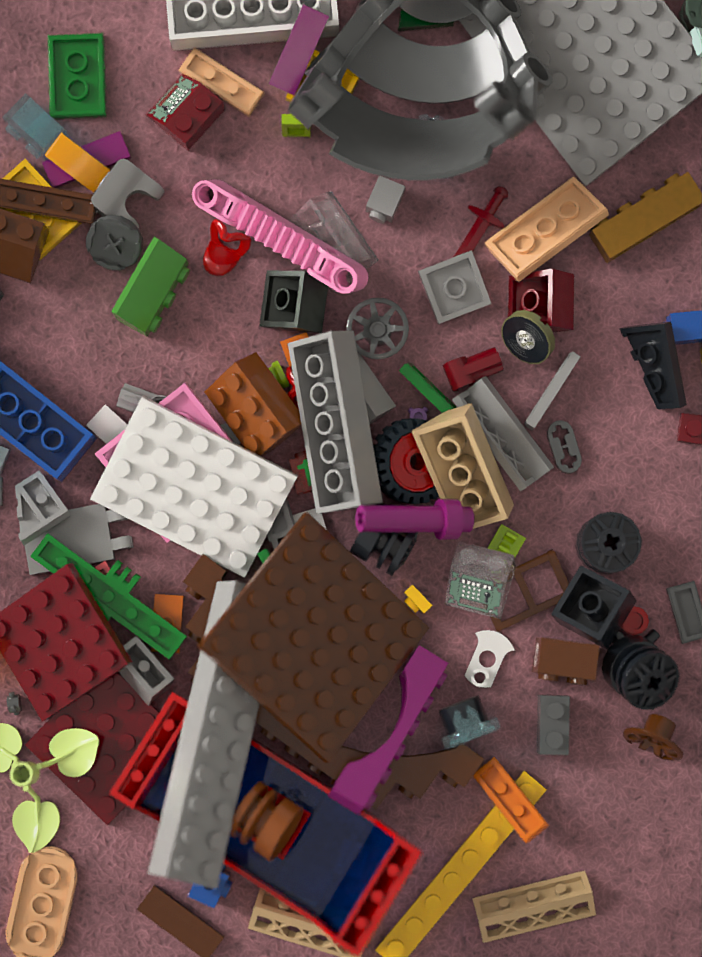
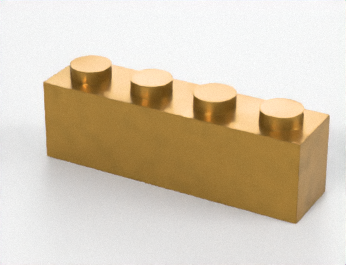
M689 172L682 176L679 173L670 176L664 181L665 186L656 191L654 187L647 190L640 196L642 200L634 205L631 202L624 204L616 210V216L609 220L606 217L593 227L594 229L590 232L589 236L606 263H609L702 206V192Z

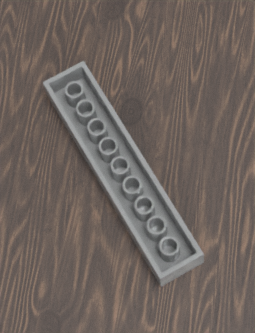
M238 581L217 582L204 637L246 584ZM203 651L200 652L148 874L217 889L259 702Z

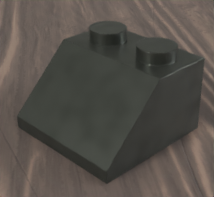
M267 270L259 326L307 333H322L328 286L311 276L307 271Z

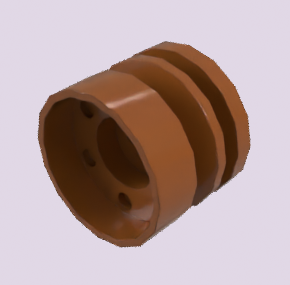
M261 781L245 795L236 808L229 835L236 838L241 834L240 842L244 845L256 836L254 852L271 862L279 855L291 838L302 818L304 808L289 798L284 799L276 807L278 791L273 789L267 794L268 785Z

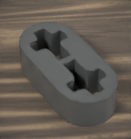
M555 421L547 430L549 446L557 469L562 473L571 474L581 466V454L571 425L566 421ZM556 426H560L561 430H567L568 434L564 436L565 445L561 446L558 437L553 438L552 433L556 431ZM566 448L569 456H575L576 461L572 463L573 468L570 469L567 465L561 464V460L565 456L563 449Z

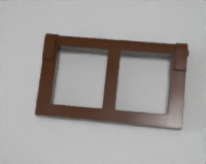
M553 549L488 580L492 581L495 586L514 577L529 609L504 621H501L499 615L492 614L491 611L493 612V610H489L488 614L497 632L548 609L559 602L563 593L536 605L521 574L549 561L564 593L569 582Z

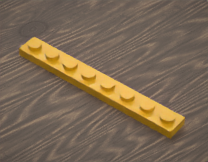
M525 771L515 780L516 784L533 805L547 790ZM496 805L375 948V951L382 957H408L514 830Z

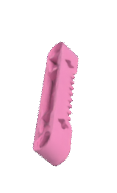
M205 180L198 182L194 186L192 197L199 208L222 222L236 227L237 230L246 232L247 236H252L255 238V241L264 243L265 247H270L273 249V252L282 254L283 258L292 260L293 264L300 265L301 269L307 270L311 276L337 292H356L362 290L367 285L368 273L360 263L221 180ZM210 188L212 189L214 194L212 200L209 197ZM348 271L353 276V282L351 285L346 280V275Z

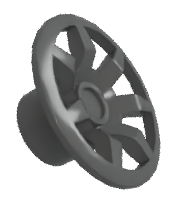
M370 298L359 303L350 313L347 321V331H352L353 320L364 326L363 332L354 336L355 343L365 339L371 344L370 352H367L356 343L357 352L364 357L377 360L386 359L396 354L406 343L409 332L408 320L404 311L393 301L385 298ZM375 303H383L392 308L384 316H379ZM370 305L371 317L368 320L356 315L361 308ZM395 311L401 316L403 326L390 324L389 320ZM403 331L402 339L395 347L390 339L391 333ZM386 344L391 349L383 354H374L377 346Z

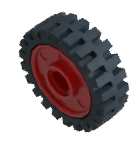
M406 418L391 423V426H386L382 429L383 434H378L375 438L378 442L376 445H373L380 490L394 500L409 504L430 502V499L439 497L412 434L415 428L428 422V420ZM415 455L416 464L414 467H411L410 459Z

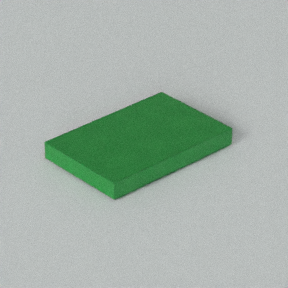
M104 33L48 35L50 118L107 117Z

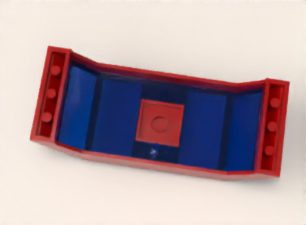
M174 692L169 696L109 793L130 808L159 822L189 700ZM251 737L236 808L245 795L258 782L263 781L268 785L267 794L273 789L278 791L276 807L284 799L289 798L303 807L304 812L291 838L273 861L270 862L254 852L256 836L244 845L240 842V834L236 838L229 835L223 863L312 921L333 942L354 956L360 957L423 852L364 808L357 815L328 797L332 789L331 787Z

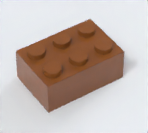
M257 352L236 361L204 391L244 448L261 457L276 449L302 426L298 408Z

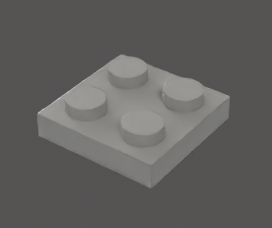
M472 250L418 271L438 324L492 304Z

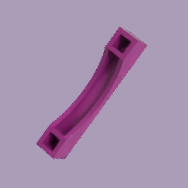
M418 645L399 676L401 708L398 721L390 738L374 753L361 760L347 764L328 797L357 815L363 808L370 809L378 795L373 791L378 783L384 785L392 772L388 768L392 759L398 761L406 748V745L402 743L407 734L412 737L420 724V721L416 719L420 711L426 713L434 698L430 696L434 687L440 689L448 674L444 673L448 665L446 661Z

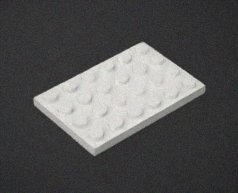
M142 396L90 499L201 556L203 554L215 563L245 578L298 475Z

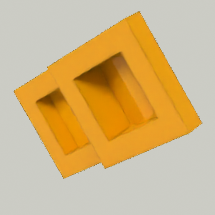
M62 132L45 154L48 159L93 193L106 174L111 171Z

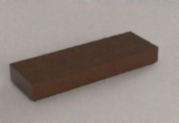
M155 884L137 908L138 911L200 957H210L224 938L223 934Z

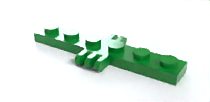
M49 533L46 534L31 554V558L53 574L66 564L73 563L108 622L111 618H114L169 660H171L188 637L130 594L141 579V576L135 574L131 581L128 582L126 579L132 570L126 567L121 575L117 574L123 564L119 560L104 575Z

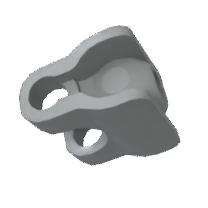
M119 159L97 187L91 202L97 208V213L103 217L108 215L123 216L139 228L137 221L129 215L125 208L126 199L130 195L141 193L158 201L165 191L160 184L130 161Z

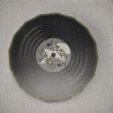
M520 310L507 317L502 325L504 344L511 354L519 360L529 364H539L545 361L553 352L555 337L548 324L544 325L540 321V316L527 310Z

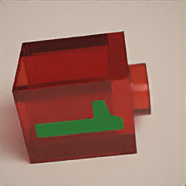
M306 451L295 453V458L290 459L289 462L292 473L298 475L294 482L297 495L313 492Z

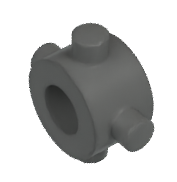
M10 692L9 696H7L9 713L19 715L20 711H22L20 695H15L14 692Z

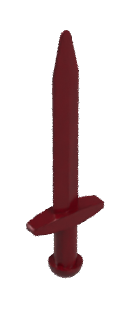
M498 186L493 189L494 195L484 210L475 206H468V209L478 218L454 257L471 250L473 253L489 225L501 229L505 227L500 220L494 217L502 201L508 198V191L505 187Z

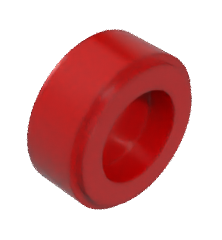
M634 606L621 629L629 635L643 633L649 623L647 613L642 608Z

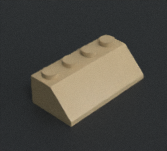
M472 403L445 411L412 431L440 499H458L462 506H470L474 512L473 529L508 519L514 504Z

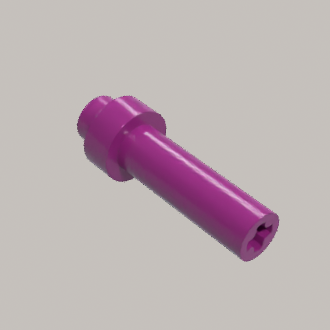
M438 499L434 506L360 505L356 511V527L359 532H434L435 537L439 540H457L462 532H471L474 526L473 509L470 506H462L458 499Z

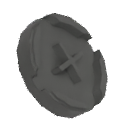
M108 215L100 217L91 225L86 236V248L98 265L110 270H122L137 262L143 249V237L139 228L132 221L123 216Z

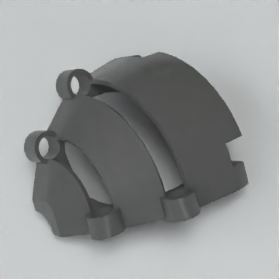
M361 0L355 9L354 15L333 41L308 66L304 73L307 77L287 109L308 130L314 124L325 134L333 138L335 142L329 154L354 168L394 179L434 180L464 174L489 163L493 148L501 145L509 138L512 141L534 122L537 116L538 96L552 84V76L546 65L537 56L531 54L516 22V19L521 16V9L516 0ZM400 7L418 19L433 23L453 22L474 13L487 29L478 36L459 44L431 46L416 43L398 35L383 24V21L396 8ZM349 69L370 86L400 99L440 104L475 98L474 102L479 112L447 120L409 119L384 112L361 101L341 86V81L346 70Z

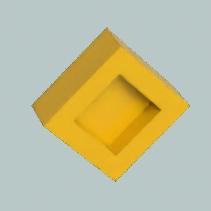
M413 584L404 592L407 596L404 602L414 613L420 610L424 614L432 606Z

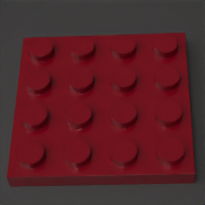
M73 563L66 564L0 611V652L42 722L51 718L54 714L133 662Z
M117 672L54 714L25 746L42 762H46L55 758L50 752L49 744L57 733L66 729H85L97 735L100 742L96 759L92 768L86 774L79 777L66 776L60 772L58 763L48 766V768L106 825H109L127 806L109 793L158 716L159 711L151 704L148 706L123 676Z

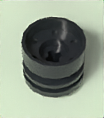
M384 503L375 504V506H388ZM359 532L349 552L365 562L374 552L379 554L376 568L380 569L385 559L391 561V564L386 573L393 576L394 572L404 565L417 541L418 532Z
M606 512L594 516L582 525L577 534L575 546L578 558L585 567L595 573L607 575L623 571L636 561L641 551L642 539L638 527L630 518L621 513ZM606 535L610 539H616L617 543L613 545L614 550L611 547L605 548L603 543L607 541Z
M627 635L618 639L608 648L603 658L602 673L604 680L632 706L641 710H653L664 705L673 696L678 687L680 677L678 665L663 650L640 635Z

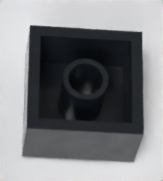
M580 565L551 615L560 625L608 650L637 600L630 590Z

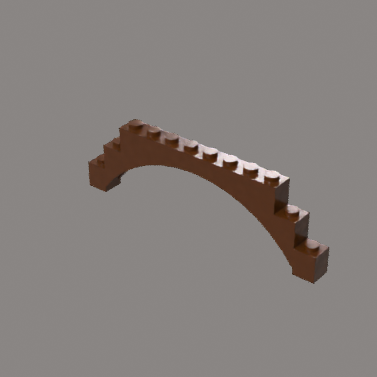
M204 554L183 580V583L188 585L185 590L197 600H200L202 596L205 598V601L185 626L190 630L188 636L198 644L205 635L217 582L224 581V577L228 572ZM199 658L188 671V673L193 676L190 680L192 683L194 681ZM259 703L255 722L263 727L260 732L273 742L278 738L285 743L286 746L283 749L296 759L300 755L309 761L307 767L319 776L323 772L333 779L330 783L333 786L347 764L372 754L341 746L329 763H325ZM461 741L454 748L434 753L401 755L398 761L392 759L388 768L392 772L384 785L378 783L373 791L378 795L371 807L377 810L396 782L400 784L398 790L405 796L412 799L415 795L421 799L440 771L444 773L442 779L456 788L460 784L465 788L485 759Z

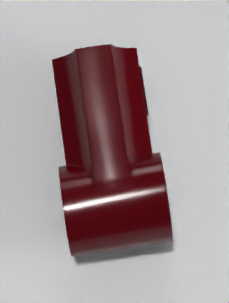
M495 347L467 358L466 356L456 358L442 365L453 392L459 391L458 389L465 385L472 386L481 378L489 377L504 370L501 358Z

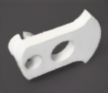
M485 630L475 633L478 638V645L464 676L475 686L488 688L492 686L504 656L508 652L515 650L511 642L504 635L495 631ZM488 650L494 653L496 660L493 666L483 667L480 664L479 656L483 651ZM478 672H482L485 675L482 683L475 681L474 675Z

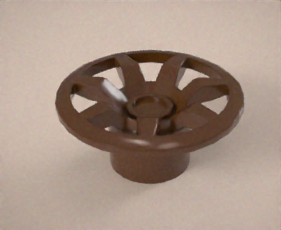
M650 714L643 729L627 728L623 731V737L628 743L632 744V741L635 743L643 741L640 743L639 749L646 750L651 746L653 747L654 755L663 760L678 761L684 755L682 749L671 741L676 724L664 716Z

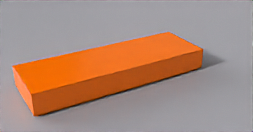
M493 757L475 772L473 777L526 844L550 826L497 758Z

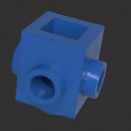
M225 864L222 865L217 889L193 884L188 897L215 909L220 896L226 898L233 883L228 880L231 872L226 870L227 866Z

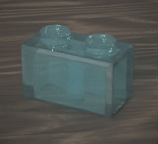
M26 93L2 117L8 125L5 130L16 141L21 137L28 144L25 147L26 150L36 159L41 156L48 160L45 154L61 132L70 138L67 131Z

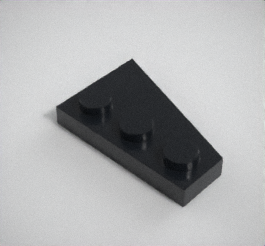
M671 321L620 328L623 338L627 337L633 348L630 353L634 361L638 360L644 372L643 380L656 408L672 409L686 406L687 403Z

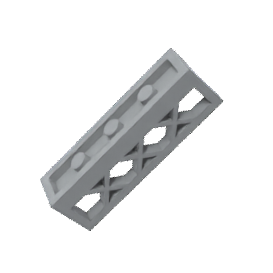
M486 376L477 381L468 390L452 399L457 407L472 403L494 457L520 491H523L554 468Z

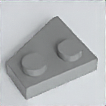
M40 470L15 485L16 499L18 500L17 518L20 526V533L18 534L23 546L71 516Z

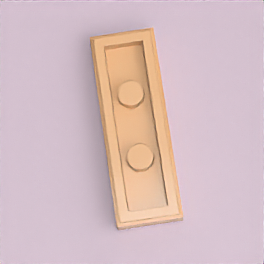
M195 47L179 69L180 73L202 83L217 97L248 117L264 95L262 90Z

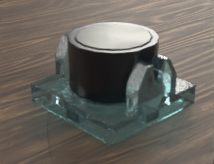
M479 695L454 703L438 711L446 730V734L441 735L440 739L443 746L447 749L496 731L501 727L497 717H487Z

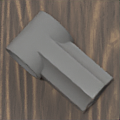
M125 383L119 394L116 406L134 413L142 396L156 403L161 402L166 396L156 395Z

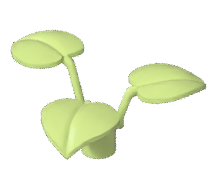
M0 723V772H6L12 766L10 771L12 782L17 786H23V790L27 791L35 800V802L24 801L19 804L14 810L12 818L17 836L30 853L37 852L45 847L54 838L60 826V812L56 804L50 801L41 803L39 795L31 788V785L39 779L41 769L58 763L60 772L66 776L79 777L86 774L95 762L100 742L98 736L85 729H66L57 733L49 744L50 752L55 758L36 765L30 761L19 762V758L16 755L23 746L21 734L14 726Z

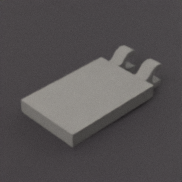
M101 504L69 509L68 511L71 516L26 544L25 551L29 574L36 575L50 572L30 557L47 533L90 564L116 560L114 551L133 548L134 546L132 536L130 535L114 539L111 537L109 523L129 519L112 510L107 511V508Z

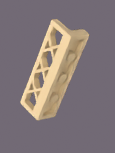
M585 871L472 898L483 943L596 915L593 893ZM587 902L586 907L573 908L576 904ZM557 910L554 915H544L547 911ZM529 917L525 922H516L519 918ZM494 924L501 925L497 929L489 931L486 930V926Z
M260 888L248 929L335 956L356 957L333 942L312 921ZM300 897L312 906H314L315 908L319 903L310 899ZM329 905L324 911V914L341 929L352 913ZM261 916L268 918L272 921V923L268 924L258 921L257 917ZM287 926L297 927L300 931H291ZM314 935L326 936L328 940L317 939Z

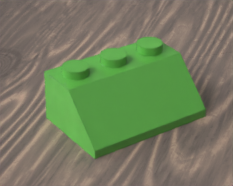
M153 237L111 311L116 319L148 337L150 332L155 333L162 322V318L159 316L164 307L169 309L175 300L176 293L173 291L178 282L183 284L190 273V269L187 268L189 265L187 259L158 238Z

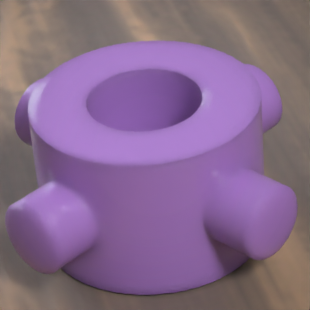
M410 407L408 409L410 418L427 419L426 412L428 409L426 407L422 409Z

